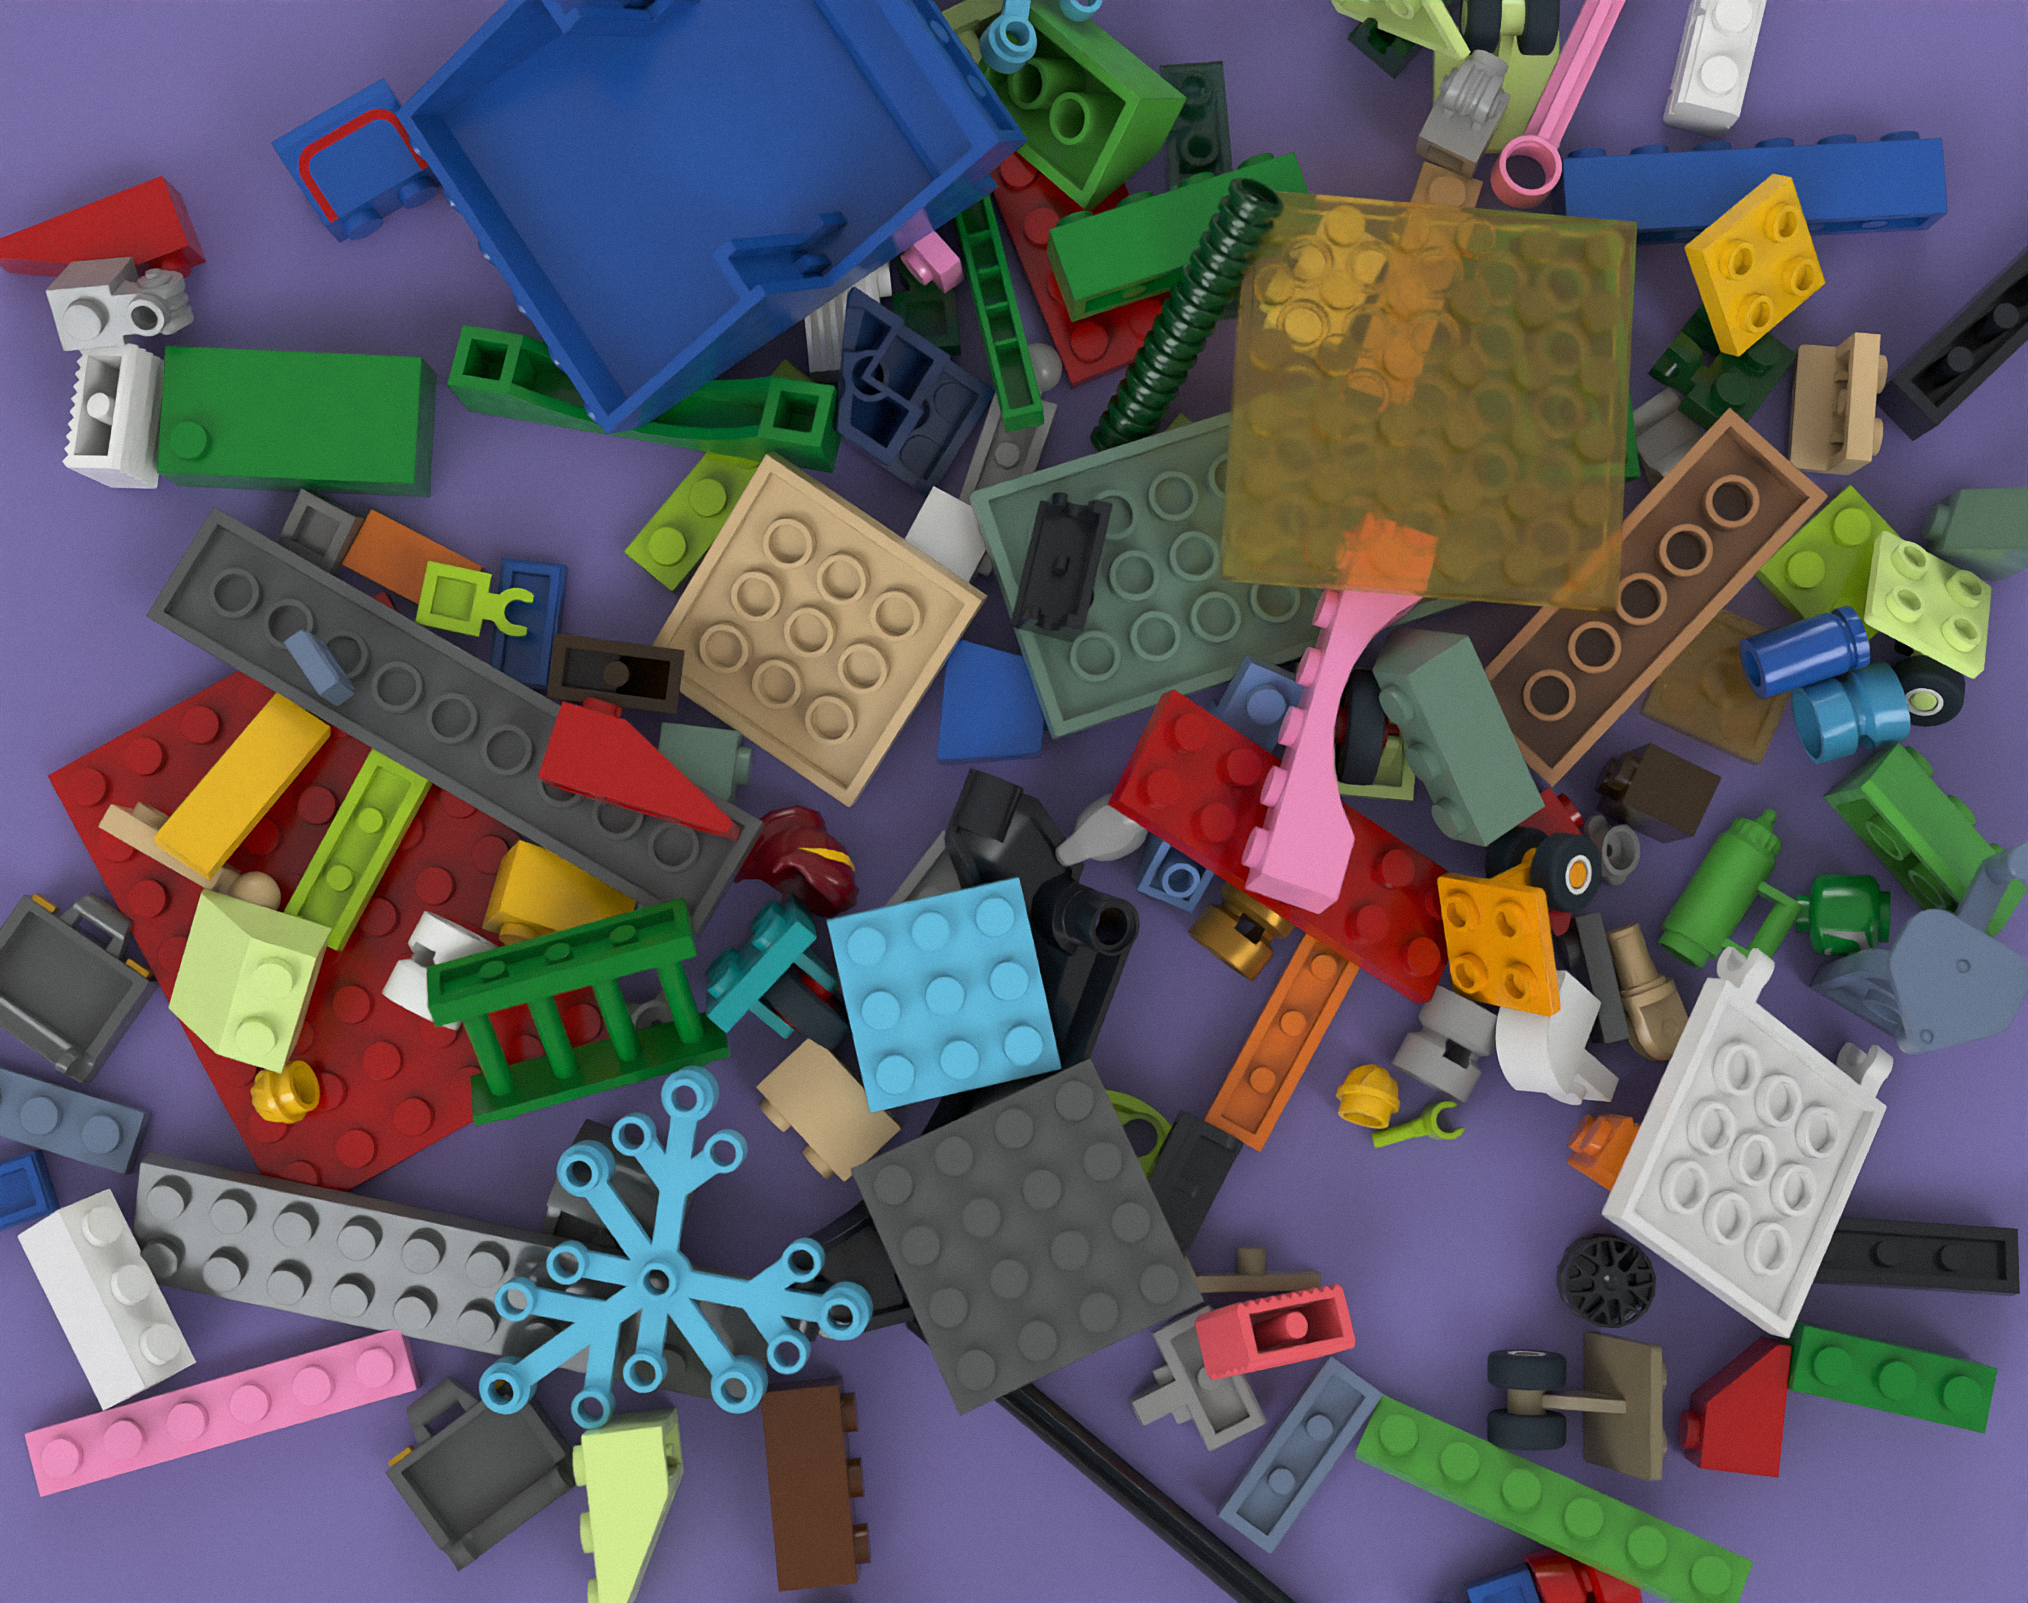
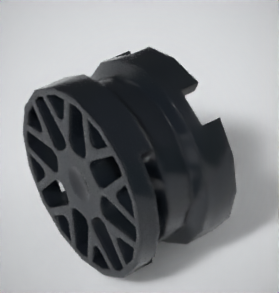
M1593 1233L1578 1238L1565 1249L1566 1253L1560 1265L1557 1266L1556 1285L1561 1299L1575 1315L1598 1327L1620 1328L1634 1323L1648 1311L1655 1296L1656 1275L1650 1259L1638 1246L1612 1234ZM1633 1312L1636 1313L1631 1319L1625 1320Z

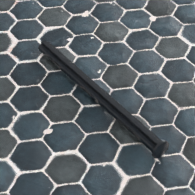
M916 1316L913 1321L906 1322L907 1328L928 1345ZM1032 1383L994 1400L1238 1603H1296Z

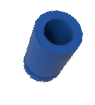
M1848 606L1834 609L1831 613H1822L1746 637L1740 641L1739 645L1740 659L1745 677L1751 690L1761 700L1841 675L1849 670L1854 671L1864 668L1870 662V646L1864 625L1856 611Z

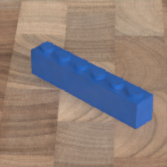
M1899 131L1884 135L1880 138V141L1857 142L1855 135L1840 134L1822 138L1817 142L1818 145L1794 146V140L1791 138H1772L1758 142L1755 148L1731 149V143L1726 141L1706 142L1693 147V151L1669 153L1668 146L1665 145L1641 146L1631 150L1630 155L1606 156V151L1601 148L1580 149L1569 153L1568 158H1562L1561 160L1562 173L1558 183L1551 191L1554 227H1610L1612 247L1690 243L1770 175L1778 174L1792 177L1810 236L1928 230L1948 213L1942 138L1919 139V133L1916 131Z

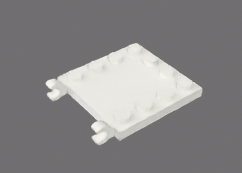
M1727 947L1717 963V974L1720 979L1707 978L1601 1214L1768 1334L1789 1339L1887 1106L1878 1100L1876 1095L1883 1081L1892 1070L1893 1057L1878 1045H1872L1867 1055L1855 1044L1847 1042L1840 1050L1837 1057V1066H1835L1756 1003L1763 986L1769 981L1773 973L1774 961L1756 948H1752L1747 959L1734 947Z

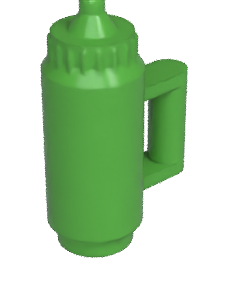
M1773 809L1764 810L1760 817L1752 821L1738 817L1732 822L1727 831L1718 835L1660 925L1664 932L1657 944L1663 950L1697 970H1702L1708 959L1716 960L1721 951H1724L1727 947H1734L1747 959L1752 948H1756L1772 959L1804 909L1799 902L1766 883L1775 869V859L1781 851L1783 844L1773 834V824L1777 820V813ZM1757 895L1775 905L1747 949L1731 941L1730 937Z

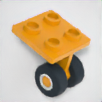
M1515 826L1491 843L1485 864L1486 879L1451 872L1437 879L1452 987L1454 993L1469 1000L1550 1017L1561 1010L1548 909L1575 913L1588 906L1595 897L1600 885L1602 875L1601 857L1595 844L1585 836L1564 832L1547 836L1545 832L1537 828Z

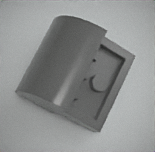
M586 1119L571 1147L583 1140H594L604 1144L611 1151L615 1160V1174L610 1183L650 1239L653 1240L659 1189L635 1156L624 1155L616 1149L612 1141V1128ZM625 1134L626 1139L631 1144L642 1145L644 1142ZM575 1161L572 1168L574 1176L579 1181L590 1182L592 1178L590 1166L583 1161ZM557 1176L546 1203L549 1208L540 1233L623 1250L586 1197H577L567 1192L560 1184ZM698 1187L687 1195L683 1225L687 1220Z

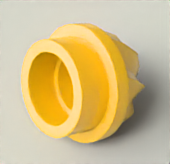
M302 1060L288 1061L282 1073L268 1069L260 1071L255 1076V1085L251 1088L252 1104L264 1120L292 1124L301 1121L308 1111L317 1107L320 1098L317 1078L311 1067Z
M1377 1064L1362 1065L1351 1070L1343 1084L1337 1087L1336 1098L1341 1101L1338 1115L1342 1119L1356 1125L1377 1129L1387 1128L1391 1114L1397 1113L1400 1107L1397 1081L1390 1076L1386 1069Z

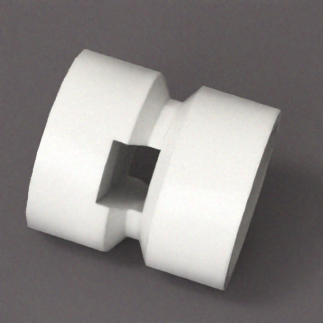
M424 911L408 942L413 951L411 959L399 960L382 994L400 1006L433 1022L427 1007L426 967L499 947L446 918L429 911ZM458 1021L443 1026L457 1031L462 1022Z

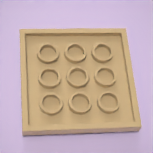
M772 451L763 458L652 646L685 650L680 693L736 731H739L743 736L850 808L859 799L988 596L775 451Z

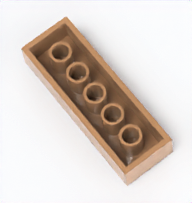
M1731 408L1713 424L1484 669L1525 762L1552 787L1829 497Z

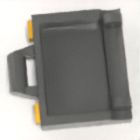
M34 893L33 896L24 895L0 928V1027L53 1063L55 1069L65 1076H71L80 1083L92 1082L156 991L159 983L150 969L134 958L125 957L128 944L133 935L131 932L133 920L94 893H90L78 900L63 914L59 912L60 907L41 894ZM85 918L111 936L113 939L110 944L107 945L79 925L81 920Z
M452 1377L446 1378L408 1406V1419L418 1448L415 1449L411 1444L387 1462L391 1468L385 1472L438 1548L444 1551L452 1560L458 1572L576 1485L573 1469V1448L535 1395L519 1411L512 1414H499L489 1409L480 1397ZM503 1379L495 1382V1389L501 1397L506 1399L513 1397V1388L509 1382ZM459 1402L466 1412L435 1435L428 1424Z

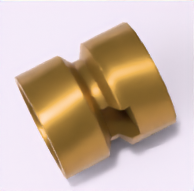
M1226 881L1220 889L1223 902L1220 905L1208 904L1187 933L1228 967L1245 979L1253 982L1274 955L1271 945L1273 939H1286L1295 925ZM1240 916L1254 925L1251 931L1244 936L1234 929L1238 924Z

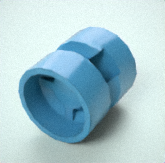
M1884 661L1854 671L1850 670L1847 678L1842 679V683L1831 677L1793 689L1791 692V710L1798 737L1804 751L1816 765L1855 754L1859 743L1866 749L1871 750L1905 740L1909 736L1910 714L1904 690L1896 673Z

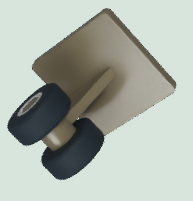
M1586 1332L1584 1334V1390H1556L1566 1385L1567 1361L1562 1354L1538 1350H1498L1488 1355V1382L1495 1387L1507 1389V1408L1492 1410L1487 1415V1440L1489 1443L1498 1447L1516 1450H1554L1562 1448L1566 1444V1418L1559 1412L1547 1409L1584 1411V1460L1586 1462L1647 1481L1661 1480L1662 1460L1667 1451L1666 1434L1662 1427V1393L1667 1384V1371L1662 1360V1348L1660 1345L1602 1332Z

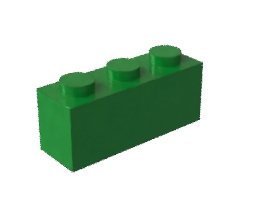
M1796 1320L1789 1339L1779 1336V1341L1791 1346L1787 1388L1792 1391L1985 1434L1997 1368L1970 1358Z

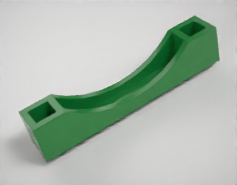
M469 325L462 326L447 383L469 412L762 461L767 453L775 451L799 468L828 473L834 472L841 436L834 431L838 396L835 386L776 376L739 380L712 379L642 428L606 434L602 427L595 423L587 414L583 405V398L568 375L552 361L546 343L523 334Z

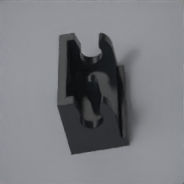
M1057 492L1053 493L1048 501L1040 500L1010 627L1073 643L1084 631L1113 504L1094 499L1089 501L1088 505H1078L1067 501V493Z
M1179 1110L1146 1174V1178L1185 1259L1244 1143L1184 1110Z

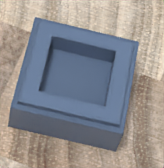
M301 629L283 642L321 697L335 706H339L356 694L354 692L356 688L329 648L310 631Z

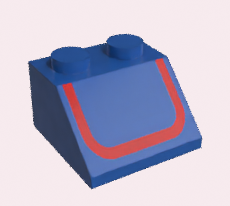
M384 78L271 142L278 156L325 227L339 243L348 238L350 240H359L371 235L383 224L382 218L403 206L406 209H411L426 203L437 193L436 187L441 185L428 163L412 149L408 140L409 134L395 115L402 107V104Z

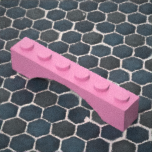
M1368 513L1364 515L1351 532L1343 530L1340 533L1329 563L1330 567L1338 570L1332 590L1325 588L1322 592L1313 616L1312 624L1321 628L1315 648L1309 646L1304 652L1295 678L1296 684L1304 686L1298 708L1294 706L1289 707L1279 731L1278 743L1286 746L1280 768L1273 766L1270 769L1261 792L1260 803L1269 806L1262 829L1255 827L1252 830L1244 850L1242 865L1251 867L1245 889L1320 914L1338 900L1355 840L1342 808L1334 772L1333 733L1339 700L1352 667L1367 644L1378 633L1404 618L1423 598L1439 539Z

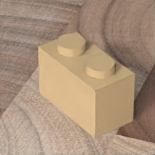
M809 1038L756 1086L765 1097L758 1104L762 1112L783 1133L792 1126L809 1144L802 1151V1154L827 1180L836 1173L845 1182L853 1175L850 1169L867 1162L903 1128L900 1121L888 1109L870 1113L862 1080L833 1049H826Z

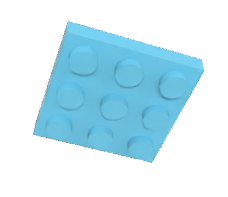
M1018 876L827 919L870 1113L1062 1069Z

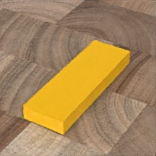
M276 692L154 836L155 845L210 881L331 736L330 726Z

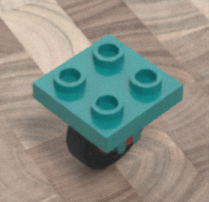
M791 892L781 904L777 900L772 899L757 913L749 925V928L754 933L738 950H735L731 945L726 947L709 965L705 972V975L710 978L705 984L707 1017L727 1033L750 1010L785 1039L796 1030L818 1045L832 1050L851 1031L847 1009L834 995L833 989L839 984V981L836 979L838 975L808 948L817 938L811 909Z

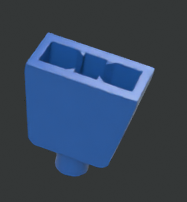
M960 639L946 661L937 751L938 764L958 765L1040 758L1043 730L1049 731L1024 657Z

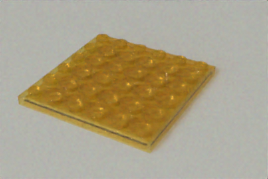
M1274 191L1282 201L1284 210L1279 218L1273 220L1274 227L1270 235L1263 237L1264 245L1261 251L1253 254L1255 259L1252 267L1249 270L1242 271L1244 281L1239 286L1220 580L1608 612L1618 608L1637 222Z

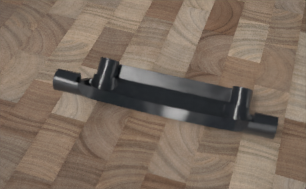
M971 768L944 836L945 846L957 873L961 889L1016 876L1019 877L1062 1069L942 1096L937 1108L919 1137L1090 1059L1140 927L1139 915L1135 907L1127 900L1079 883L1084 868L1083 862L1065 867L1057 860L1056 848L1066 838L1037 798L1023 793L1024 788ZM1100 915L1099 923L1096 926V921ZM864 1199L826 1227L806 1237L815 1240L823 1248L825 1253L824 1266L812 1280L803 1283L794 1282L787 1288L824 1295L831 1286L839 1282H853L862 1286L869 1293L873 1302L872 1318L862 1333L914 1320V1311ZM805 1250L793 1252L792 1259L797 1268L801 1270L813 1269L814 1259L809 1252ZM842 1304L832 1306L831 1315L837 1323L847 1325L853 1322V1314L847 1306ZM784 1316L793 1329L799 1330L806 1335L809 1342H815L817 1336L836 1340L826 1335L817 1322Z

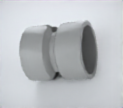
M1437 985L1431 1001L1423 1003L1417 1014L1422 1025L1420 1031L1407 1033L1391 1064L1436 1091L1466 1104L1482 1074L1477 1064L1479 1057L1492 1056L1496 1048L1498 1016L1472 1001ZM1446 1041L1453 1044L1451 1050L1443 1056L1446 1051Z

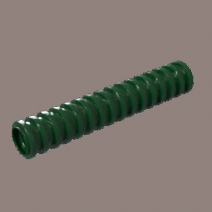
M1251 178L1232 179L1228 187L1230 195L1222 197L1218 205L1220 212L1212 215L1208 224L1210 229L1203 231L1199 239L1200 246L1194 248L1189 260L1191 263L1184 265L1180 274L1181 280L1175 282L1171 289L1172 297L1165 299L1161 308L1163 313L1155 317L1152 324L1153 330L1148 331L1143 340L1144 346L1138 348L1134 356L1135 362L1129 364L1125 372L1126 378L1120 380L1116 389L1117 394L1111 396L1107 405L1108 410L1103 411L1098 421L1099 425L1094 427L1091 432V443L1098 452L1152 436L1153 433L1158 431L1161 418L1165 417L1170 409V402L1174 401L1178 396L1179 386L1184 385L1188 378V370L1194 368L1198 359L1197 354L1205 349L1207 344L1206 338L1213 335L1216 329L1215 321L1222 319L1226 310L1225 305L1231 303L1235 296L1234 288L1241 286L1244 281L1245 274L1243 271L1249 270L1252 267L1255 259L1253 254L1261 251L1264 245L1263 237L1270 235L1274 227L1273 220L1279 218L1284 210V205L1279 196L1265 184Z

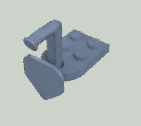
M2021 842L2010 849L1985 858L1979 865L1954 915L1941 909H1928L1913 915L1904 924L1891 951L1876 948L1865 949L1820 965L1809 988L1894 1037L1898 1048L1911 1055H1919L2005 1032L2012 1024L2028 992V968L2016 951L1984 932L2011 880L2017 879L2028 882V842Z

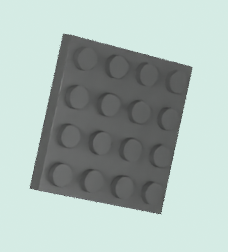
M1091 1058L850 1169L959 1415H963L1204 1301Z

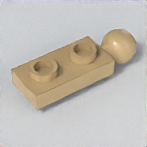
M138 801L134 809L111 804L98 826L208 890L275 911L280 906L281 893L279 886L273 878L265 873L247 872L241 875L240 870L225 862L209 881L157 847L154 836L170 817L143 802Z

